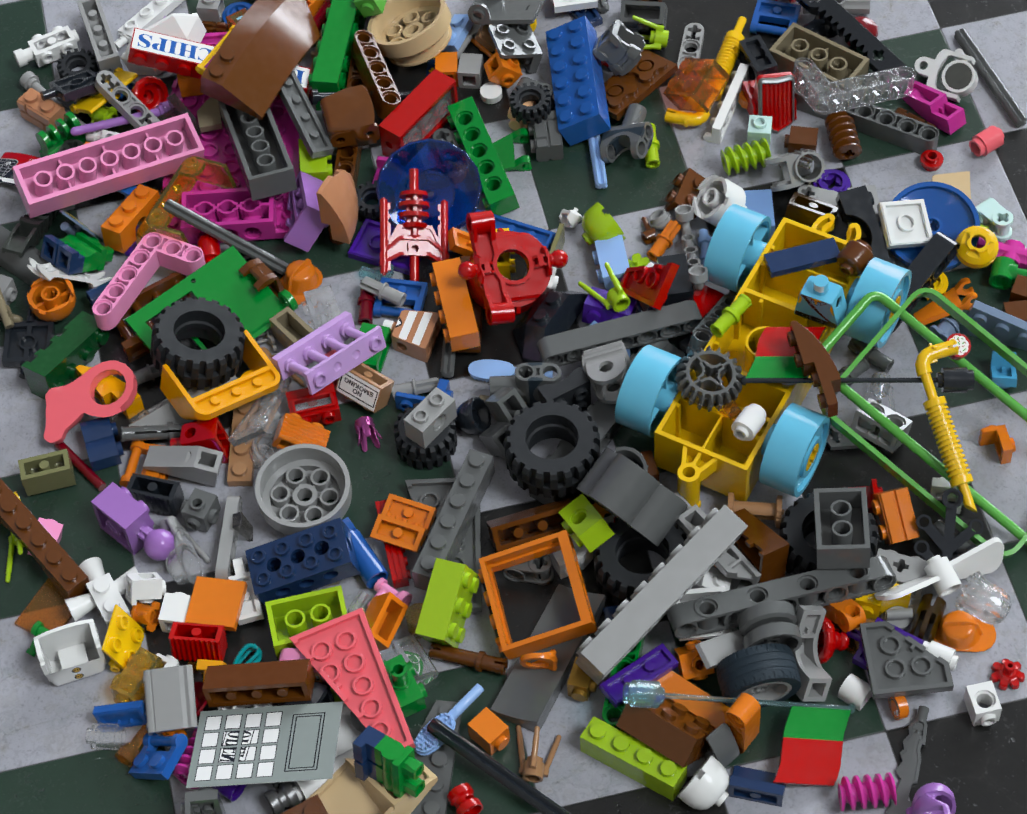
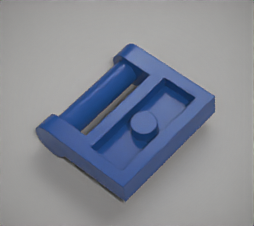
M757 0L750 25V33L757 34V32L781 36L788 28L760 24L759 22L787 25L788 27L793 22L797 24L801 5L772 0Z
M381 277V283L384 284L386 282L390 287L406 293L407 297L403 305L414 306V309L383 306L384 302H391L384 299L379 300L378 296H376L373 307L374 317H381L382 315L399 317L403 310H423L428 291L427 282Z
M148 733L145 734L143 737L144 746L135 757L129 774L135 779L168 780L188 745L187 736L185 734H174L173 736H159L156 733H153L151 736H148ZM158 746L171 747L169 751H156Z

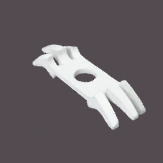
M30 257L29 262L31 265L27 264V267L35 275L47 281L58 277L86 282L90 288H94L112 280V277L100 279L105 276V271L102 270L95 273L83 272L67 275L60 269L53 267L51 263L39 264Z

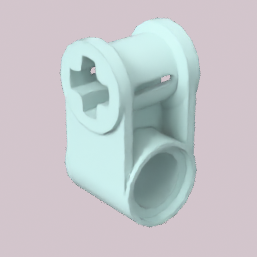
M989 197L975 207L979 215L980 224L989 226V230L995 234L998 241H1006L1012 236L1010 225L1013 223V214L1002 207L994 198Z

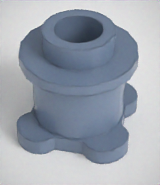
M946 317L940 320L938 326L932 325L929 328L930 331L944 342L950 335L960 333L959 324L954 319Z

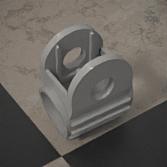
M803 148L794 150L793 153H783L764 159L765 165L775 166L781 164L784 180L772 183L773 185L770 186L772 192L795 188L804 183L817 182L819 178H822L821 175L825 173L824 167L826 165L823 162L825 159H822L820 157L821 154L816 153L815 150ZM809 154L814 161V169L810 175L802 178L798 173L797 165L802 156Z
M622 340L583 351V371L590 379V384L593 386L597 399L604 404H616L620 388L614 392L608 391V388L613 384L622 385L626 373L632 364Z

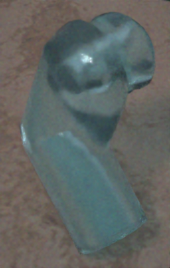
M391 264V271H388V274L385 276L380 274V269L373 270L362 266L359 271V277L364 278L368 276L380 282L381 277L391 278L394 275V266Z

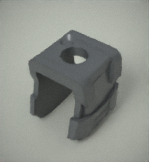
M616 19L596 39L592 52L599 60L605 61L609 65L608 68L615 76H623L630 72L642 57L640 52L643 50L646 42L642 35L628 30L619 19Z

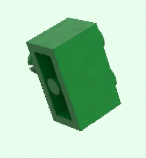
M402 654L384 662L404 717L406 718L425 709V698L428 695L422 682L417 684L414 678L416 672L410 661L405 662Z

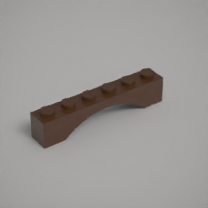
M0 478V523L25 546L65 599L89 593L86 583L89 582L88 576Z

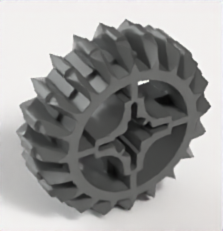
M710 345L704 351L699 346L696 352L690 350L687 356L681 358L676 368L675 382L677 383V391L682 392V399L689 398V406L696 403L698 404V410L705 406L708 412L712 410V407L720 411L723 405L728 408L732 401L735 402L743 387L740 382L743 375L741 374V366H736L737 359H729V352L722 354L720 347L716 351H712ZM692 370L696 372L697 377L696 381L694 382L692 381L690 376V372ZM723 376L727 378V387H724L722 384L723 381L721 379Z

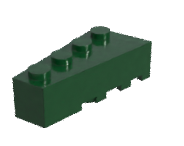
M84 311L78 314L63 328L61 336L55 335L50 339V345L45 350L40 348L34 354L35 359L32 362L26 361L21 365L31 393L45 399L49 389L65 386L79 377L76 367L78 365L86 366L94 359L100 347L107 343L110 336L109 330L105 331L98 328L93 315Z

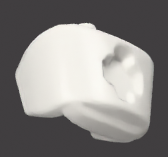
M574 207L573 210L562 209L559 219L564 224V227L573 229L582 220L583 217L577 212V208Z

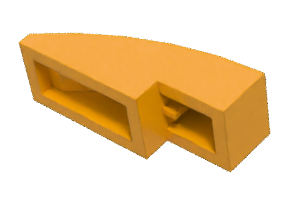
M78 365L76 367L78 376L80 377L92 367ZM109 375L98 383L94 396L102 405L116 402L125 391L126 383L113 375ZM138 393L133 403L122 412L129 420L145 409L141 396Z

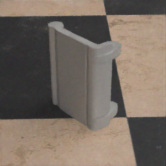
M192 665L144 670L142 679L145 693L146 729L148 736L153 735V733L198 728Z

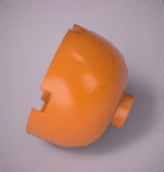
M54 277L51 281L39 278L32 283L29 293L27 292L30 309L39 319L46 322L64 320L75 307L76 295L73 285L68 279Z

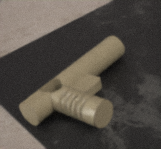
M0 289V316L5 329H10L14 327V323L22 322L23 318L11 312Z

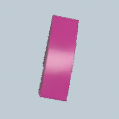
M916 80L898 91L899 96L915 112L949 135L966 124L964 108L948 102L947 95Z

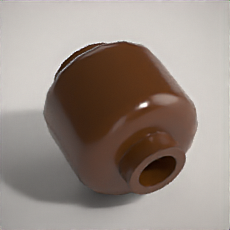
M860 239L848 241L837 255L839 269L846 276H861L868 263L873 259L871 246Z

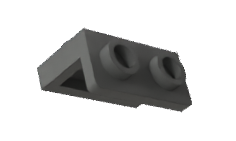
M201 788L198 791L185 792V802L180 804L181 814H226L218 789Z

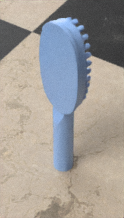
M483 359L473 361L468 367V372L474 380L488 382L490 376L515 375L516 367L502 360ZM547 371L544 375L548 378H553V371Z
M477 683L448 713H440L435 718L454 730L456 726L455 720L484 692L483 687ZM429 723L423 727L414 741L416 746L414 750L421 756L430 755L444 744L427 731Z

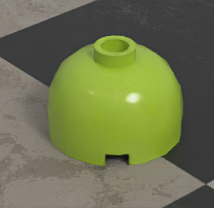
M599 202L591 206L583 215L581 224L584 230L582 234L583 239L589 246L595 245L594 241L608 240L617 235H622L623 240H625L626 237L623 236L624 233L610 214L602 212L604 207Z

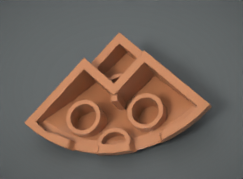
M337 169L334 176H327L316 193L321 223L330 225L332 240L350 244L358 221V197L351 174L346 172V170Z

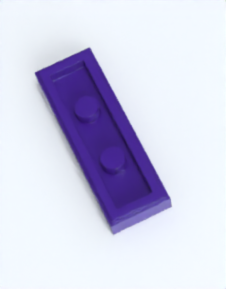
M662 643L599 685V689L616 708L678 667L679 662Z

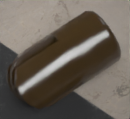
M924 594L921 597L908 632L914 635L919 620H922L918 638L924 640L929 624H933L928 642L934 641L947 606L946 601L939 596L933 606H931L933 594Z

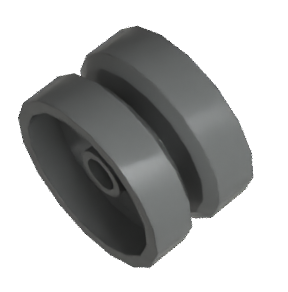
M767 601L755 604L745 609L738 616L739 630L744 637L742 640L744 649L761 644L777 643L789 646L794 653L803 643L799 627L796 625L797 617L794 607L786 601Z

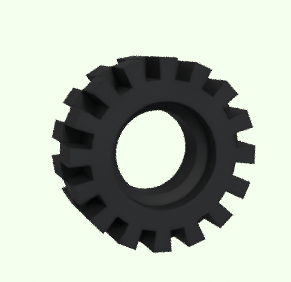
M78 48L74 49L72 53L68 50L67 55L63 53L61 55L62 59L57 61L60 79L88 69L93 72H99L94 54H91L89 50L86 52L82 48L80 52H78ZM76 67H84L79 71H71Z
M530 82V86H527V83H523L522 88L518 85L516 90H512L510 109L512 117L516 118L517 122L522 120L525 125H527V122H530V125H535L534 121H537L539 124L542 122V118L544 120L548 118L547 114L550 115L551 98L545 86L542 88V84L538 83L535 86L534 82ZM527 101L538 102V104L534 106L523 105V103Z
M374 180L373 184H370V181H366V186L361 183L359 189L356 188L359 220L363 221L367 218L377 221L380 219V203L376 205L365 204L371 199L380 200L386 198L387 202L391 203V209L388 210V213L393 214L395 203L393 191L389 185L385 186V183L382 181L379 185L378 180Z

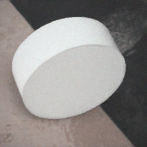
M493 82L482 85L480 88L481 100L487 104L499 102L502 99L501 86Z

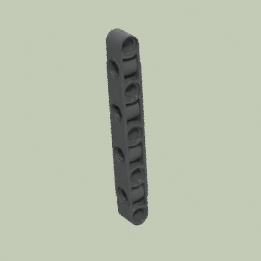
M875 556L870 558V568L817 569L673 605L666 614L675 636L679 639H686L739 627L737 622L739 614L755 604L767 601H786L793 605L795 613H797L799 605L826 606L890 589L896 584L897 577L885 556Z

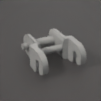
M270 329L260 335H267V338L258 340L256 343L269 342L273 346L274 352H276L277 348L273 335L269 336V333H271Z

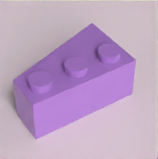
M300 171L295 178L297 190L289 191L287 210L291 211L290 219H286L285 225L289 227V232L284 236V242L309 252L323 228H327L329 225L321 223L316 194L323 181Z

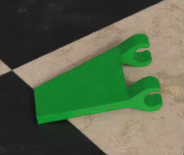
M519 128L493 143L505 171L518 170L525 172L532 169L528 155L515 159L514 142L519 144L529 143L530 137L527 128Z

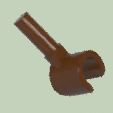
M644 216L641 220L645 231L641 232V238L646 245H649L656 241V230L650 227L647 217Z

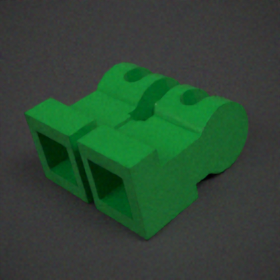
M71 111L64 114V121L61 118L55 120L57 129L52 124L46 126V133L40 130L35 134L41 147L39 151L41 158L57 153L66 140L77 139L83 142V144L86 142L85 134L73 136L70 133L71 128L81 126L79 120Z

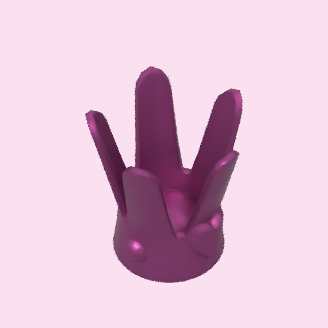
M362 416L358 418L354 423L356 433L358 434V446L361 441L362 450L365 453L368 449L367 437H370L375 447L380 448L377 435L381 439L382 437L375 429L372 417Z

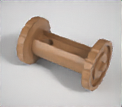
M728 492L727 507L733 512L745 508L758 519L775 520V529H780L781 517L784 515V509H782L783 495H777L776 503L734 501V492Z

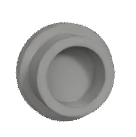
M665 209L654 211L649 216L651 228L664 229L672 218L671 214L666 212Z

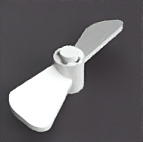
M994 537L951 561L947 557L936 555L926 561L927 566L924 568L926 576L877 592L874 596L876 600H893L932 584L938 596L944 597L962 586L960 579L989 574L997 570L1003 560L1004 545L1000 538Z

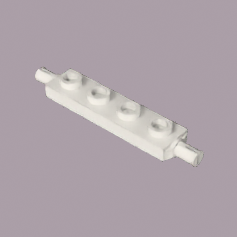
M152 0L118 29L120 38L114 42L117 50H120L121 47L131 41L134 27L143 30L162 20L164 16L171 13L185 0Z

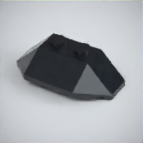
M549 291L541 295L534 305L528 309L513 330L520 353L525 362H542L536 346L537 342L543 337L568 331L583 310L584 302L588 296L587 293Z

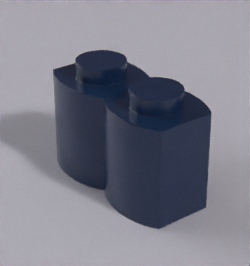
M100 417L80 423L93 471L122 464L120 456L125 454L121 441L116 442L115 436L119 435L115 421L110 422L109 417Z

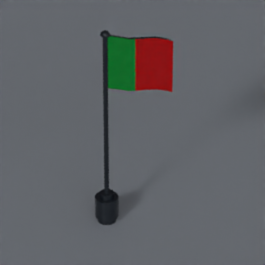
M766 327L758 341L755 360L747 376H743L740 380L742 385L746 386V383H812L811 378L803 376L801 368H796L793 356L796 351L794 346H789L787 332H790V327ZM805 327L818 340H820L826 330V327ZM942 367L941 372L936 373V378H932L933 383H936L937 388H941L942 393H967L968 390L974 389V371L968 370L967 367ZM841 378V383H922L921 378Z

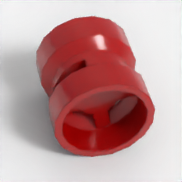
M462 783L454 787L447 795L450 804L457 809L456 814H479L483 810L479 798L474 797V790L469 783Z

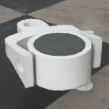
M960 48L956 49L955 52L943 49L939 52L936 59L920 57L914 65L919 75L928 78L927 86L945 93L947 99L957 103L960 102V97L972 93L978 84V75L972 66L976 61L974 57L965 55ZM953 57L958 60L951 61L949 64H947L942 72L941 77L943 85L946 87L948 92L937 89V78L939 72L944 63L949 58Z

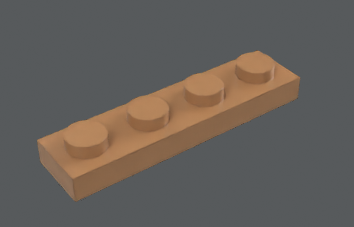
M259 399L233 409L227 474L228 487L253 486L260 408Z

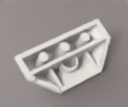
M172 13L144 29L201 43L207 31L197 13ZM131 41L129 42L125 53L121 56L129 72H134L138 75H159L164 72L155 68L138 66L127 62Z

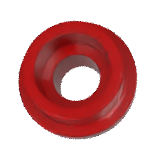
M926 150L920 157V163L927 171L938 170L944 160L943 155L936 150Z

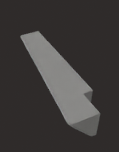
M236 375L233 376V377H230V380L227 381L226 383H229V382H231V381H233V380H236V379H237ZM196 387L185 388L191 398L215 389H210V387H205L204 390H197ZM166 398L142 412L138 416L139 419L128 426L167 425V422L186 424L194 420L181 418ZM136 432L135 434H151L155 432Z
M678 491L674 493L688 505L677 519V525L687 535L697 525L702 528L701 524L707 515L696 504L691 506ZM734 544L714 564L728 578L749 580L752 584H758L761 573Z

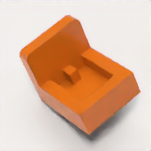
M452 227L448 231L450 251L464 256H471L473 250L469 233Z
M989 425L982 428L978 440L979 445L994 444L1000 464L1011 463L1012 453L1016 451L1014 439L1009 437L1006 425Z

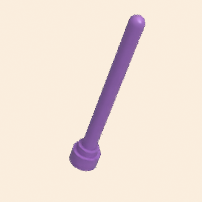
M170 101L160 102L156 108L150 109L159 119L165 120L166 115L169 113L171 116L174 115V108ZM142 112L132 114L134 117L143 116ZM123 116L73 127L70 133L73 136L129 124V122Z

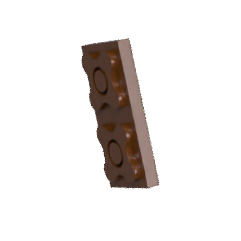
M644 49L640 53L642 55L640 61L630 72L623 76L613 75L604 82L609 117L617 121L626 114L630 104H639L677 72L678 65Z

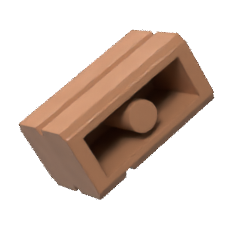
M33 88L28 89L17 100L21 117L46 131V126L52 124L57 129L55 120L58 118L64 121V114L66 113L64 107L51 99L42 100L41 94Z

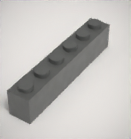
M473 449L469 450L412 570L414 587L427 591L436 558L454 561L495 473L493 455Z

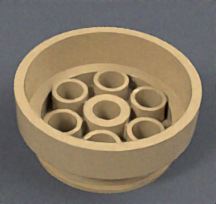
M445 0L386 1L383 14L370 18L367 31L374 36L382 56L388 57L392 64L400 67L415 66L434 58L448 45L452 36L450 26L451 12Z

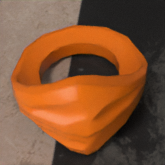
M551 649L544 653H527L520 656L519 662L523 667L530 669L556 671L558 662L557 652L555 649ZM530 660H538V661L531 662V663H530V662H527V661H530Z

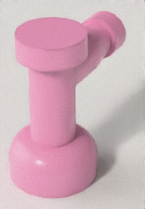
M383 577L378 579L374 585V590L377 592L374 597L391 592L409 606L411 603L412 594L407 591L398 592L388 585V581Z

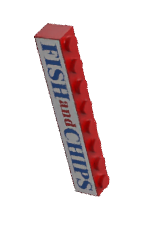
M134 27L127 62L201 79L202 75L195 70V67L205 59L215 46ZM297 66L294 71L307 94L311 68Z

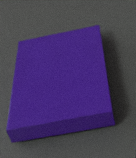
M366 218L348 251V258L379 266L380 222ZM391 225V234L393 233V231H394V229H395V226H392V225ZM399 257L391 261V270L410 275V258Z

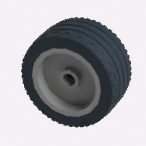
M767 643L741 649L722 659L716 667L721 694L727 707H731L741 693H748L759 702L761 708L775 705L795 695L801 687L800 674L794 654L790 647L784 644Z

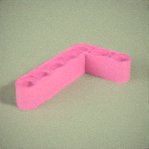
M157 232L146 234L93 304L92 311L98 328L105 331L113 329L160 266L189 276L205 265L206 262L202 249Z

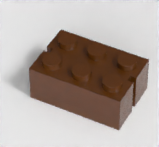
M648 689L641 694L630 697L618 720L617 727L683 768L693 763V761L704 757V753L707 752L709 747L706 737L715 730L707 719L694 716L688 712L684 705L671 702L665 698L664 693L656 689Z

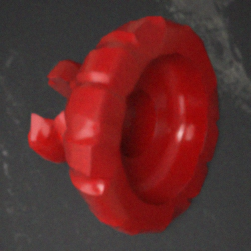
M145 76L139 79L131 91L149 110L156 108L160 102L167 101L169 95L166 84L160 78L154 76Z
M827 617L824 618L818 638L817 648L820 664L829 661L835 650L844 651L848 648L850 640L846 632L840 633V629H835L832 621Z

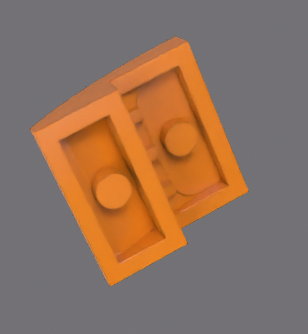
M389 493L382 514L377 516L370 538L418 553L432 526L437 509Z

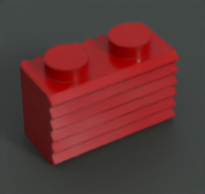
M173 622L168 637L171 654L179 661L181 659L184 661L193 660L194 662L197 659L223 661L228 646L225 625Z

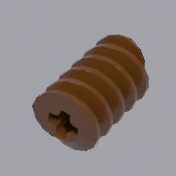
M843 110L829 114L825 119V126L834 157L838 160H851L858 157L862 153V147L860 146L854 119Z

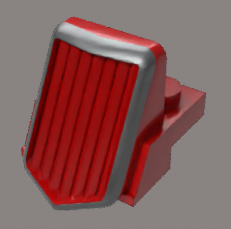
M792 72L764 74L757 76L756 80L742 82L741 89L748 102V114L772 116V132L779 133L790 126L794 120H797L795 79Z

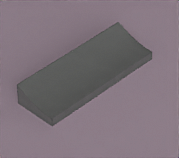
M558 584L530 637L581 621L572 588ZM587 592L597 625L603 613V608L606 607L605 595ZM592 633L532 652L544 653L555 649L558 658L556 671L523 667L520 665L519 657L490 710L497 717L515 725H520L534 732L535 726H539L541 730L571 673L575 658L579 656L576 652ZM530 660V661H527V662H530V663H531V662H535V661H538V660Z

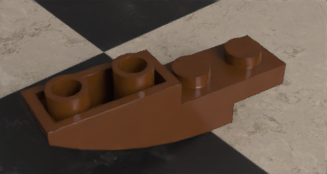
M791 321L790 332H787L789 346H794L796 351L793 354L796 368H801L804 377L810 375L813 387H818L820 394H817L820 409H825L827 417L837 416L838 401L835 392H839L841 389V378L837 367L821 342L800 323Z

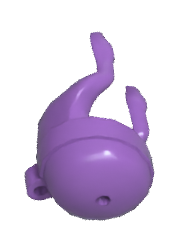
M941 783L925 784L915 793L912 806L906 809V814H955L956 801L954 793Z

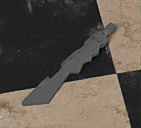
M919 706L915 721L908 726L909 735L903 740L904 750L900 752L902 762L895 770L901 780L896 789L897 805L895 806L892 799L885 814H906V809L912 806V801H908L912 784L918 783L921 766L920 751L921 747H925L927 717L929 713V708L926 706Z

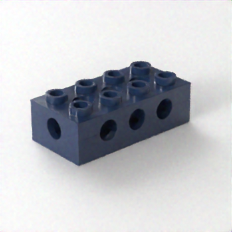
M341 518L245 551L254 594L265 607V602L303 594L360 574L350 529Z

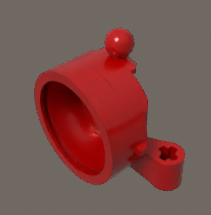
M491 210L467 213L466 226L473 253L468 261L462 262L459 265L458 274L462 279L466 280L468 291L474 301L485 309L489 325L513 323L515 315H520V313L532 307L545 291L552 275V266L555 268L565 267L568 263V255L559 249L550 254L547 247L543 246L529 233L504 231L502 228H498L496 232L495 217ZM506 252L519 254L527 264L526 276L517 281L505 278L498 270V257Z

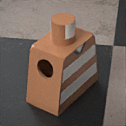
M403 310L397 322L385 319L382 325L390 327L394 350L423 362H428L442 328L438 312Z

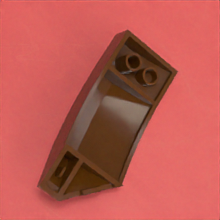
M256 0L229 33L201 76L200 93L262 120L292 72L319 39L321 40V35L306 0Z

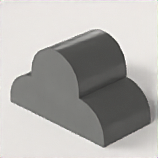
M608 447L605 448L576 488L657 547L688 506L681 498L663 486L640 466Z

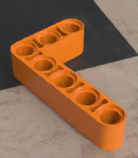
M670 671L642 690L643 692L648 689L661 691L665 694L666 699L673 703L684 705L688 712L694 716L707 719L715 729L722 723H726L735 737L740 754L744 753L759 733L761 706L748 693H741L732 706L727 707L674 671Z

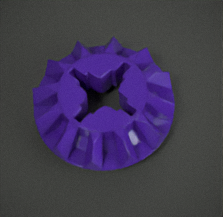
M836 169L824 170L825 173L821 175L822 178L813 183L815 187L834 190L838 193L846 191L851 186L849 177L844 172ZM835 181L836 185L829 189L828 185L830 186Z

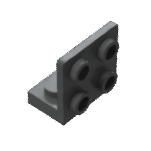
M492 24L488 26V31L501 59L521 58V62L525 65L528 73L537 72L543 53L530 24Z

